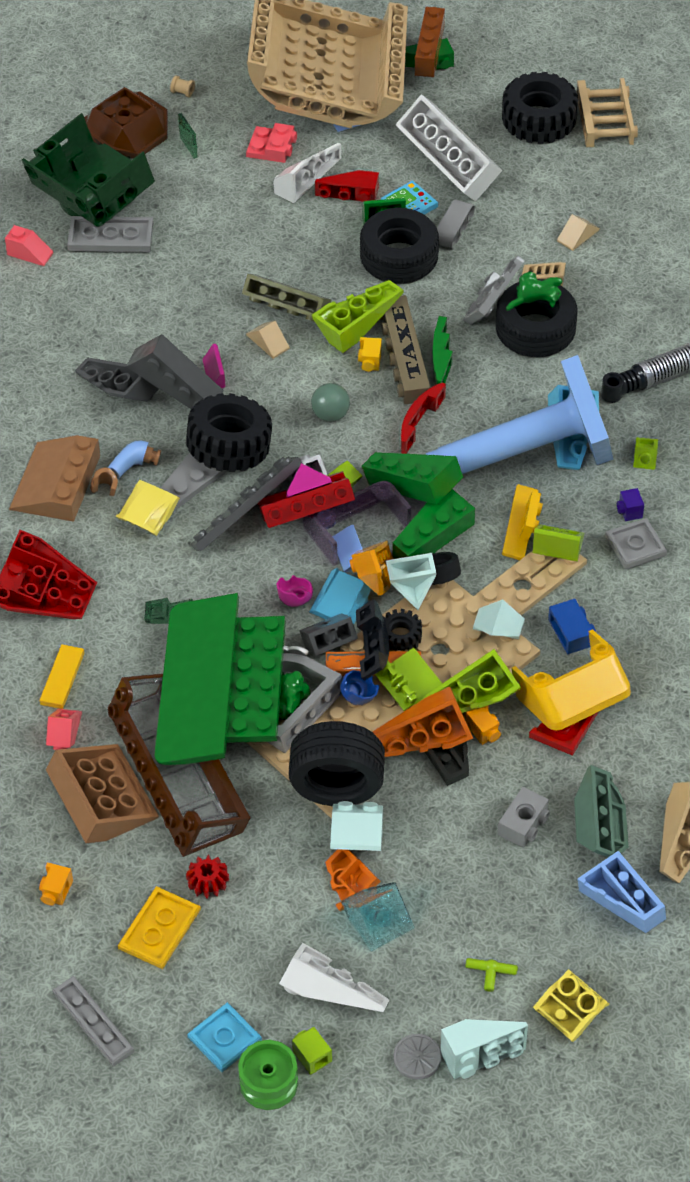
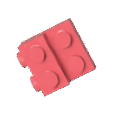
M275 123L273 128L256 126L246 151V157L285 163L287 156L291 157L292 143L297 141V131H294L293 125Z

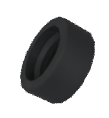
M439 552L432 554L436 577L431 585L443 584L461 575L459 558L456 553Z

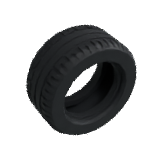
M329 721L311 725L303 729L291 743L289 781L302 797L321 805L333 806V804H338L341 801H349L354 805L363 803L371 799L383 785L384 746L373 732L354 723Z

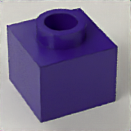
M638 488L620 491V499L616 503L618 513L623 514L625 521L643 518L644 502Z

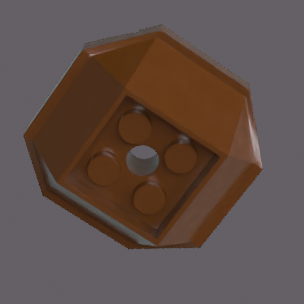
M126 87L92 108L91 112L84 117L95 143L98 145L107 144L124 156H130L132 159L141 152L148 153L168 139L167 109L141 91L134 92Z

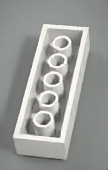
M422 94L396 123V126L464 194L474 201L484 193L502 172V169L453 121Z

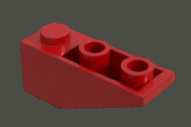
M357 170L315 180V196L323 198L330 197L361 202L376 200L379 189V172Z

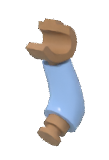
M142 440L129 443L107 468H100L95 472L91 479V492H97L99 485L106 483L111 486L109 495L115 496L118 479L133 465H142L143 462L150 463L152 461L157 466L161 450L154 451V448L148 446L149 442Z

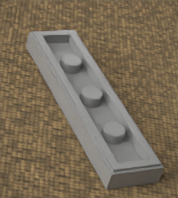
M74 976L52 990L54 996L112 1067L134 1053V1048Z

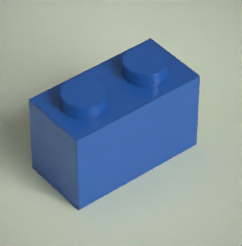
M576 599L549 607L548 620L567 655L591 647L589 631L593 629L596 632L592 623L589 624L583 606H579Z

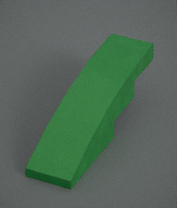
M443 316L438 317L433 339L432 366L435 385L446 383L452 366L453 351L449 350L450 334L446 333L447 317Z

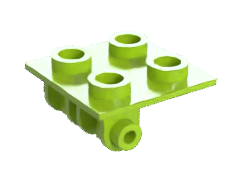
M412 648L392 663L387 661L384 669L375 674L403 711L415 704L414 702L442 684L415 648Z

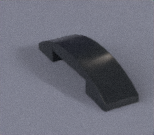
M374 599L356 610L357 628L363 632L365 658L360 661L361 679L364 681L384 669L389 657L387 628L378 603Z

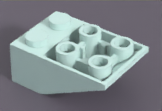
M465 1019L441 1029V1056L454 1080L459 1077L463 1079L469 1078L475 1074L476 1070L483 1067L492 1068L504 1058L520 1056L526 1049L528 1024L515 1021Z

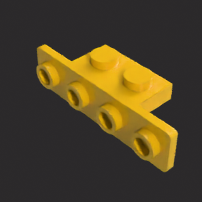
M517 484L502 550L503 556L517 560L525 557L528 540L531 534L534 533L535 527L539 525V520H536V516L540 515L543 503L539 502L541 493H538L537 489Z

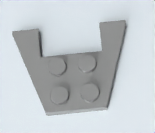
M516 256L509 262L501 276L496 272L489 274L484 280L486 284L483 288L479 289L477 293L479 296L476 301L472 302L463 321L471 325L475 321L479 322L484 316L487 317L494 308L492 305L503 295L505 287L525 260Z

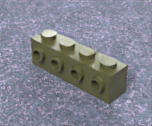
M247 273L242 294L250 296L249 300L261 303V301L268 302V306L280 310V307L287 309V313L299 316V313L304 314L306 319L314 321L312 314L332 301V299Z

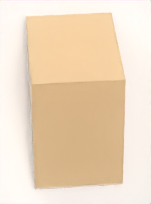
M572 214L559 235L557 242L573 251L598 232L600 228L584 218Z
M276 320L263 323L246 333L253 342L273 359L290 349Z

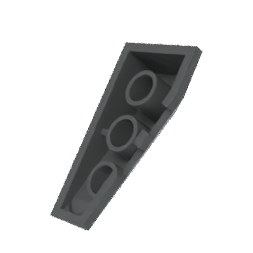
M87 357L75 370L80 377L114 397L148 402L159 390V388L126 367L127 364Z

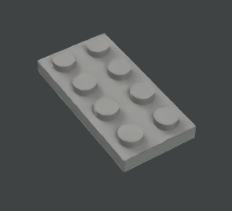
M71 216L67 244L68 251L151 252L153 217H112L104 225L96 227L81 216Z

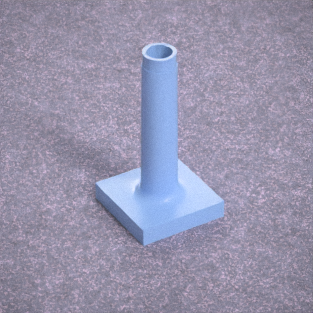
M578 355L561 361L570 391L568 398L564 401L426 453V455L456 456L462 474L569 436L582 434L588 440L596 465L614 460L609 437Z

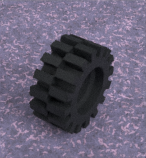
M397 609L392 610V615L390 612H387L386 618L383 616L388 633L389 651L391 648H393V651H405L406 649L409 651L413 647L415 649L418 647V643H421L422 622L421 619L418 620L417 614L412 616V611L408 610L405 613V609H401V612L397 613ZM406 628L410 632L405 635H397L392 630Z

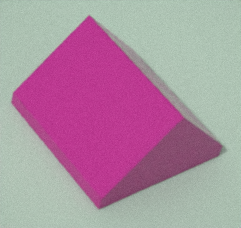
M301 463L287 491L286 497L332 483L331 478Z

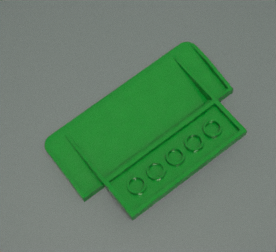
M238 593L179 603L172 608L169 616L155 745V759L159 764L185 765L223 759L226 753V743L277 741L286 627L285 616L238 617Z

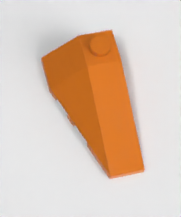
M447 687L424 698L373 731L384 746L385 757L404 755L405 752L418 750L420 752H427L428 749L440 747L442 749H449L473 739L451 687Z

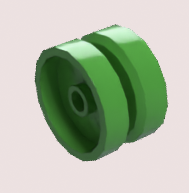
M262 1040L248 1046L241 1054L238 1064L241 1093L248 1103L255 1108L273 1110L283 1107L292 1100L298 1088V1070L296 1057L288 1046L279 1041Z

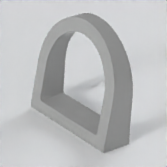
M294 653L283 654L282 672L299 671L303 676L319 686L282 725H278L277 741L268 742L283 753L290 749L293 739L303 729L313 725L342 694L340 688L342 676L340 673L309 657Z

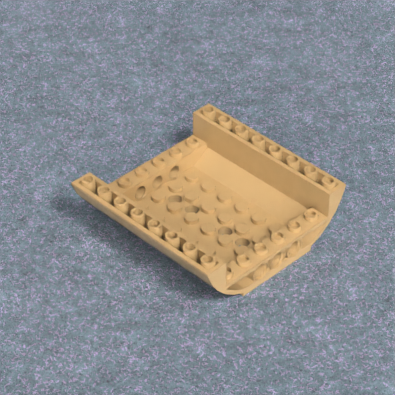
M255 0L247 59L248 73L257 91L267 101L275 105L276 110L347 128L381 120L393 113L403 103L408 6L389 2L384 18L381 20L376 17L365 16L358 12H350L339 7H331L309 0Z

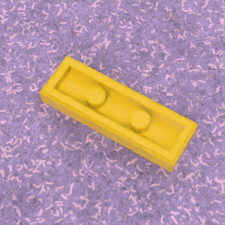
M61 644L39 700L40 705L59 709L64 708L85 653L83 648Z

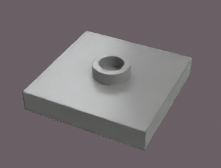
M647 518L606 531L605 533L607 541L625 570L667 556L665 546Z

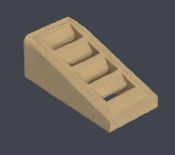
M555 262L524 265L522 275L533 271V273H536L537 279L561 278V286H563L566 263Z

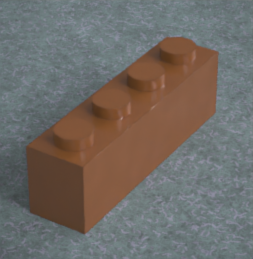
M425 8L415 55V76H435L445 27V8Z

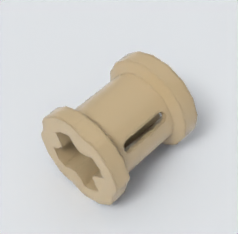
M174 76L170 86L171 93L179 92L190 98L195 90V81H186L180 79L179 76Z

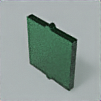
M179 113L178 127L180 139L193 158H198L196 133L183 114Z

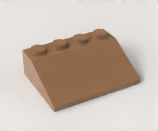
M75 435L37 442L9 510L74 522L100 458L99 440Z
M118 744L55 750L46 771L85 843L110 840L159 817Z

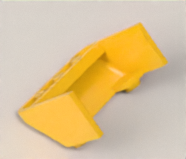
M593 629L589 631L590 657L593 661L556 679L544 672H538L527 677L516 666L512 667V675L521 686V689L515 692L516 697L551 730H562L628 698L631 694L630 682L614 648Z

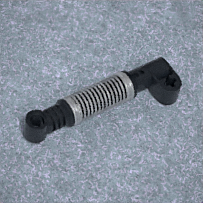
M690 343L638 362L631 369L624 372L605 374L601 388L602 399L609 403H615L620 401L622 395L637 389L646 390L689 373Z

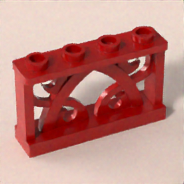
M341 471L328 475L332 483L297 495L286 497L288 491L286 489L265 496L258 502L264 522H266L268 528L355 500L349 479Z

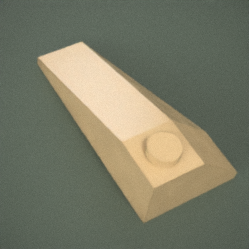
M690 782L673 784L665 810L659 872L676 883H680L690 869Z

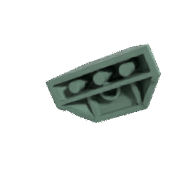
M590 765L574 798L576 842L597 854L610 857L617 851L622 853L629 848L626 805L618 788L612 781L611 772Z

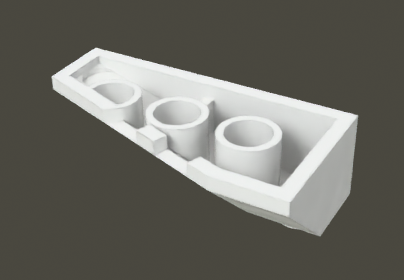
M337 143L286 168L274 179V194L295 203L315 184L316 179L321 178L342 158L341 144Z
M304 943L301 944L293 956L279 983L284 986L288 993L293 995L299 994L303 997L384 1012L389 1002L388 998L366 983H354L349 971L346 969H334L329 965L332 959Z

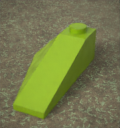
M388 280L367 288L363 294L355 297L353 294L346 296L347 300L337 304L335 301L328 303L312 314V318L329 344L344 353L360 341V337H364L399 299L404 290Z
M493 649L414 703L417 704L424 698L447 687H451L462 713L501 702L521 689V686L495 649Z

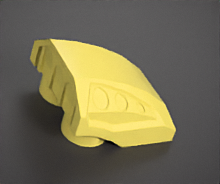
M139 480L121 512L116 517L120 520L128 521L134 526L137 525L141 529H145L157 536L163 525L171 517L180 498Z
M568 969L559 980L548 988L533 1008L574 1042L592 1020L605 1007L609 1006V1003Z

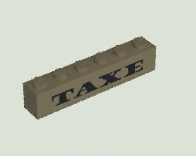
M403 295L399 297L379 320H383V323H381L382 333L387 335V338H385L387 351L391 350V353H389L390 365L395 366V369H393L394 381L399 382L397 385L398 397L403 398L405 405L414 403L420 395L430 389L407 297Z

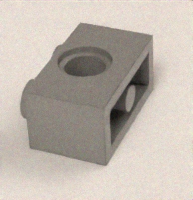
M522 787L498 822V835L523 848L528 841L533 842L538 833L537 827L540 823L545 824L550 815L548 810L549 799Z

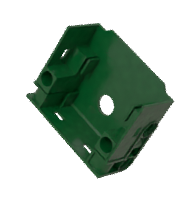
M83 113L70 121L37 149H34L35 157L30 161L22 159L24 168L34 186L59 201L61 208L68 215L81 216L96 227L104 225L155 182L144 152L130 160L107 144L98 145L92 139ZM67 138L68 141L61 146L60 143Z

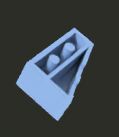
M619 851L577 879L581 893L644 933H647L666 920L665 905Z

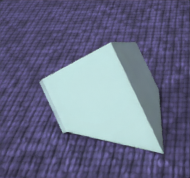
M432 553L387 560L386 565L390 583L419 610L436 577Z
M502 599L479 608L473 629L483 631L491 636L519 639L525 618Z

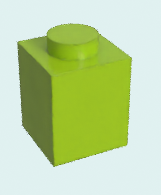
M315 1027L299 1032L292 1040L293 1053L310 1075L332 1062V1049Z

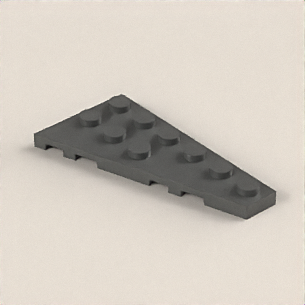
M288 456L280 458L268 472H264L256 479L257 482L252 487H246L240 493L241 497L233 502L222 515L213 519L211 525L206 530L203 529L193 537L194 541L191 543V546L196 551L201 552L297 470L302 461L298 457Z

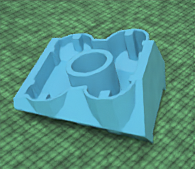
M335 568L330 572L309 612L323 619H329L342 613L350 616L354 624L356 622V610L368 603V595L372 589L361 579Z

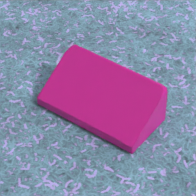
M215 343L212 344L203 358L206 375L217 385L225 388V374L218 345Z

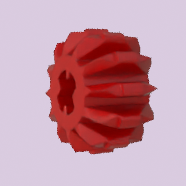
M208 854L206 859L202 860L198 856L196 859L197 863L190 862L189 870L186 873L188 887L190 890L195 891L197 897L202 892H204V896L207 899L211 892L218 897L219 890L225 891L226 883L229 880L227 865L221 863L219 857L211 860Z

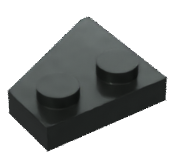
M467 741L453 748L442 749L440 747L428 749L425 752L447 786L469 776Z

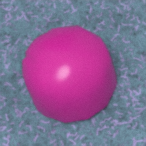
M292 575L289 580L286 581L281 577L276 583L280 601L289 607L304 605L313 596L312 584L305 578H298Z

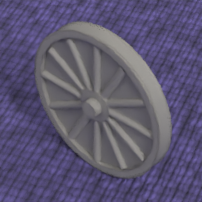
M411 1034L402 1038L395 1046L393 1054L394 1064L397 1070L405 1077L425 1079L438 1070L441 1063V1050L431 1037L423 1034Z

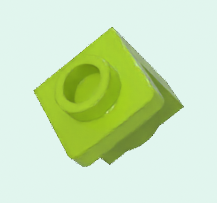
M636 437L634 468L651 470L656 468L658 439Z

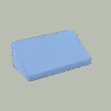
M354 525L346 527L331 537L344 573L352 571L350 566L351 555L362 549Z

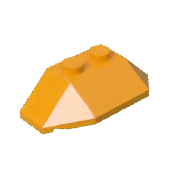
M387 540L361 549L351 555L350 566L353 573H357L358 578L380 596L390 589L391 583L386 561L393 560V556Z

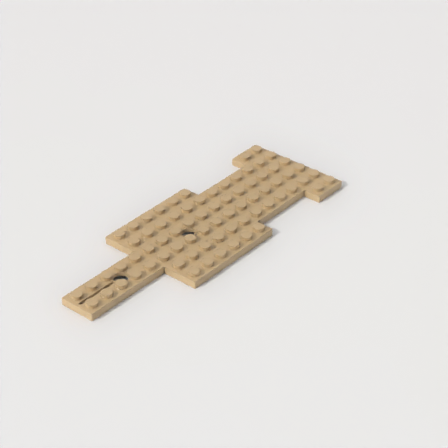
M532 550L474 596L452 580L443 584L431 585L419 610L406 598H403L382 615L386 618V613L390 612L392 615V610L397 609V613H400L401 609H405V613L410 610L412 611V616L418 615V620L421 619L422 640L421 643H418L416 651H421V657L442 683L493 649H495L512 674V667L516 666L522 670L540 655V650L521 634L519 639L505 636H491L483 631L474 630L473 625L479 608L503 599L522 616L587 564V559L579 554L578 562L561 558L556 559V557L532 553ZM518 580H526L531 584V588L529 590H516L513 585ZM406 628L392 630L397 635H405L410 632ZM360 631L357 634L358 639L340 646V652H365L363 632ZM436 644H444L446 648H449V652L446 655H434L431 652V648ZM373 676L374 685H379L377 696L372 701L363 706L353 705L341 694L314 724L343 721L360 725L373 732L404 711L377 676ZM279 718L278 725H282L285 720ZM247 742L289 780L290 749L283 753L268 742ZM315 803L332 819L333 806Z

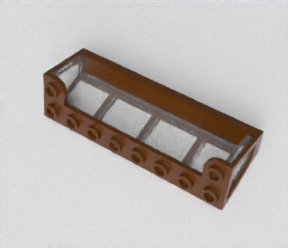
M163 674L122 677L108 706V715L112 718L119 736H121L126 745L127 752L135 763L136 770L144 780L145 787L150 792L155 807L163 817L165 826L169 829L174 843L182 856L185 857L243 833L251 818L219 759L185 765H162L156 761L155 745Z

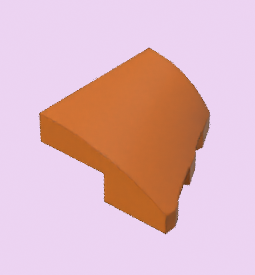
M337 849L325 862L327 871L331 874L330 883L332 890L337 891L341 902L336 904L340 911L367 895L381 882L351 850Z

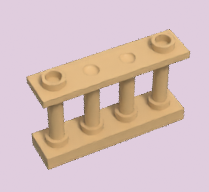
M620 78V85L617 89L590 90V88H586L585 80H577L578 107L586 147H594V142L598 138L628 136L629 144L634 145V138L638 137V128L633 123L628 99L630 94L629 86L625 85L624 78ZM620 96L621 102L602 103L589 101L590 98ZM623 110V115L595 116V114H592L593 111ZM625 123L626 128L598 130L594 126L595 124Z

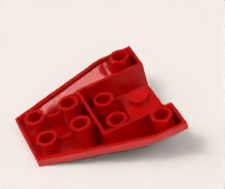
M19 530L0 574V608L12 612L82 619L97 582L42 538Z

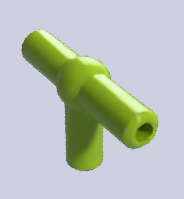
M467 958L465 964L466 968L486 971L484 990L488 992L494 991L496 973L516 975L518 970L517 965L500 963L493 959L486 961Z

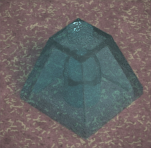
M395 882L363 889L341 901L350 923L371 952L415 928Z

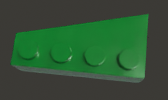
M375 452L362 465L367 482L371 487L435 505L463 478L456 456Z
M453 489L437 505L427 502L393 541V559L437 552L475 524V507Z

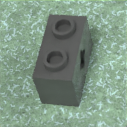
M342 613L299 630L305 649L314 656L358 639L351 617Z

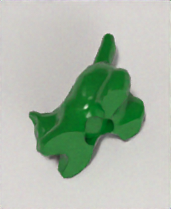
M524 273L520 276V284L516 288L518 291L517 299L511 301L506 306V310L510 311L522 303H532L537 300H547L551 307H554L555 302L562 295L561 290L558 288L562 284V279L551 277L540 281L536 278V273Z
M299 671L285 673L282 676L279 718L282 720H286L301 705V700H306L311 695L310 687L304 682L303 675Z

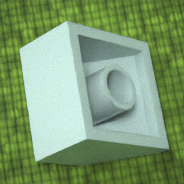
M349 801L333 804L330 849L381 851L383 805H378L375 802L354 805Z

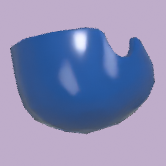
M352 670L343 676L340 688L343 697L353 705L363 706L377 696L379 685H374L373 676L364 681L361 679V671Z

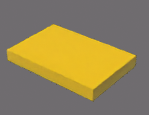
M156 886L119 942L118 949L163 969L201 910L200 906Z

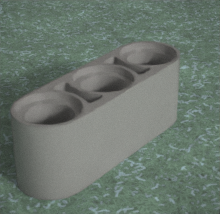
M456 199L453 200L437 227L439 245L454 249L453 245L457 244L462 236V230L466 229L470 222L468 220L474 215L475 205Z

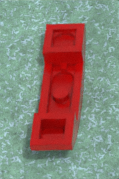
M445 383L437 384L425 391L408 409L401 428L402 454H407L416 441L415 426L427 409L436 412L445 399Z

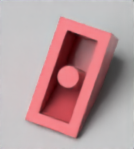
M14 225L5 237L7 255L45 266L53 254V250L33 230Z
M57 709L48 716L46 745L53 746L54 750L68 749L73 746L82 711Z

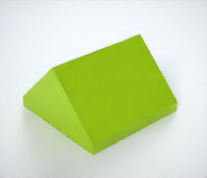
M539 524L534 530L532 553L578 562L585 533Z

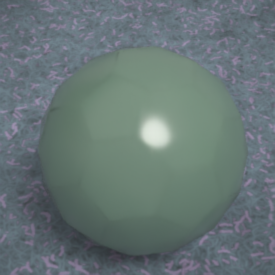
M336 383L323 384L312 395V410L323 421H338L349 410V395L342 386Z

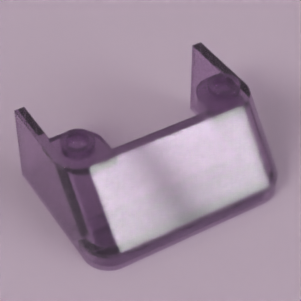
M379 481L367 484L353 491L355 500L303 517L304 529L333 566L338 565L337 542L327 529L332 528L335 524L381 502L388 506L404 527L411 522L412 507L392 483Z

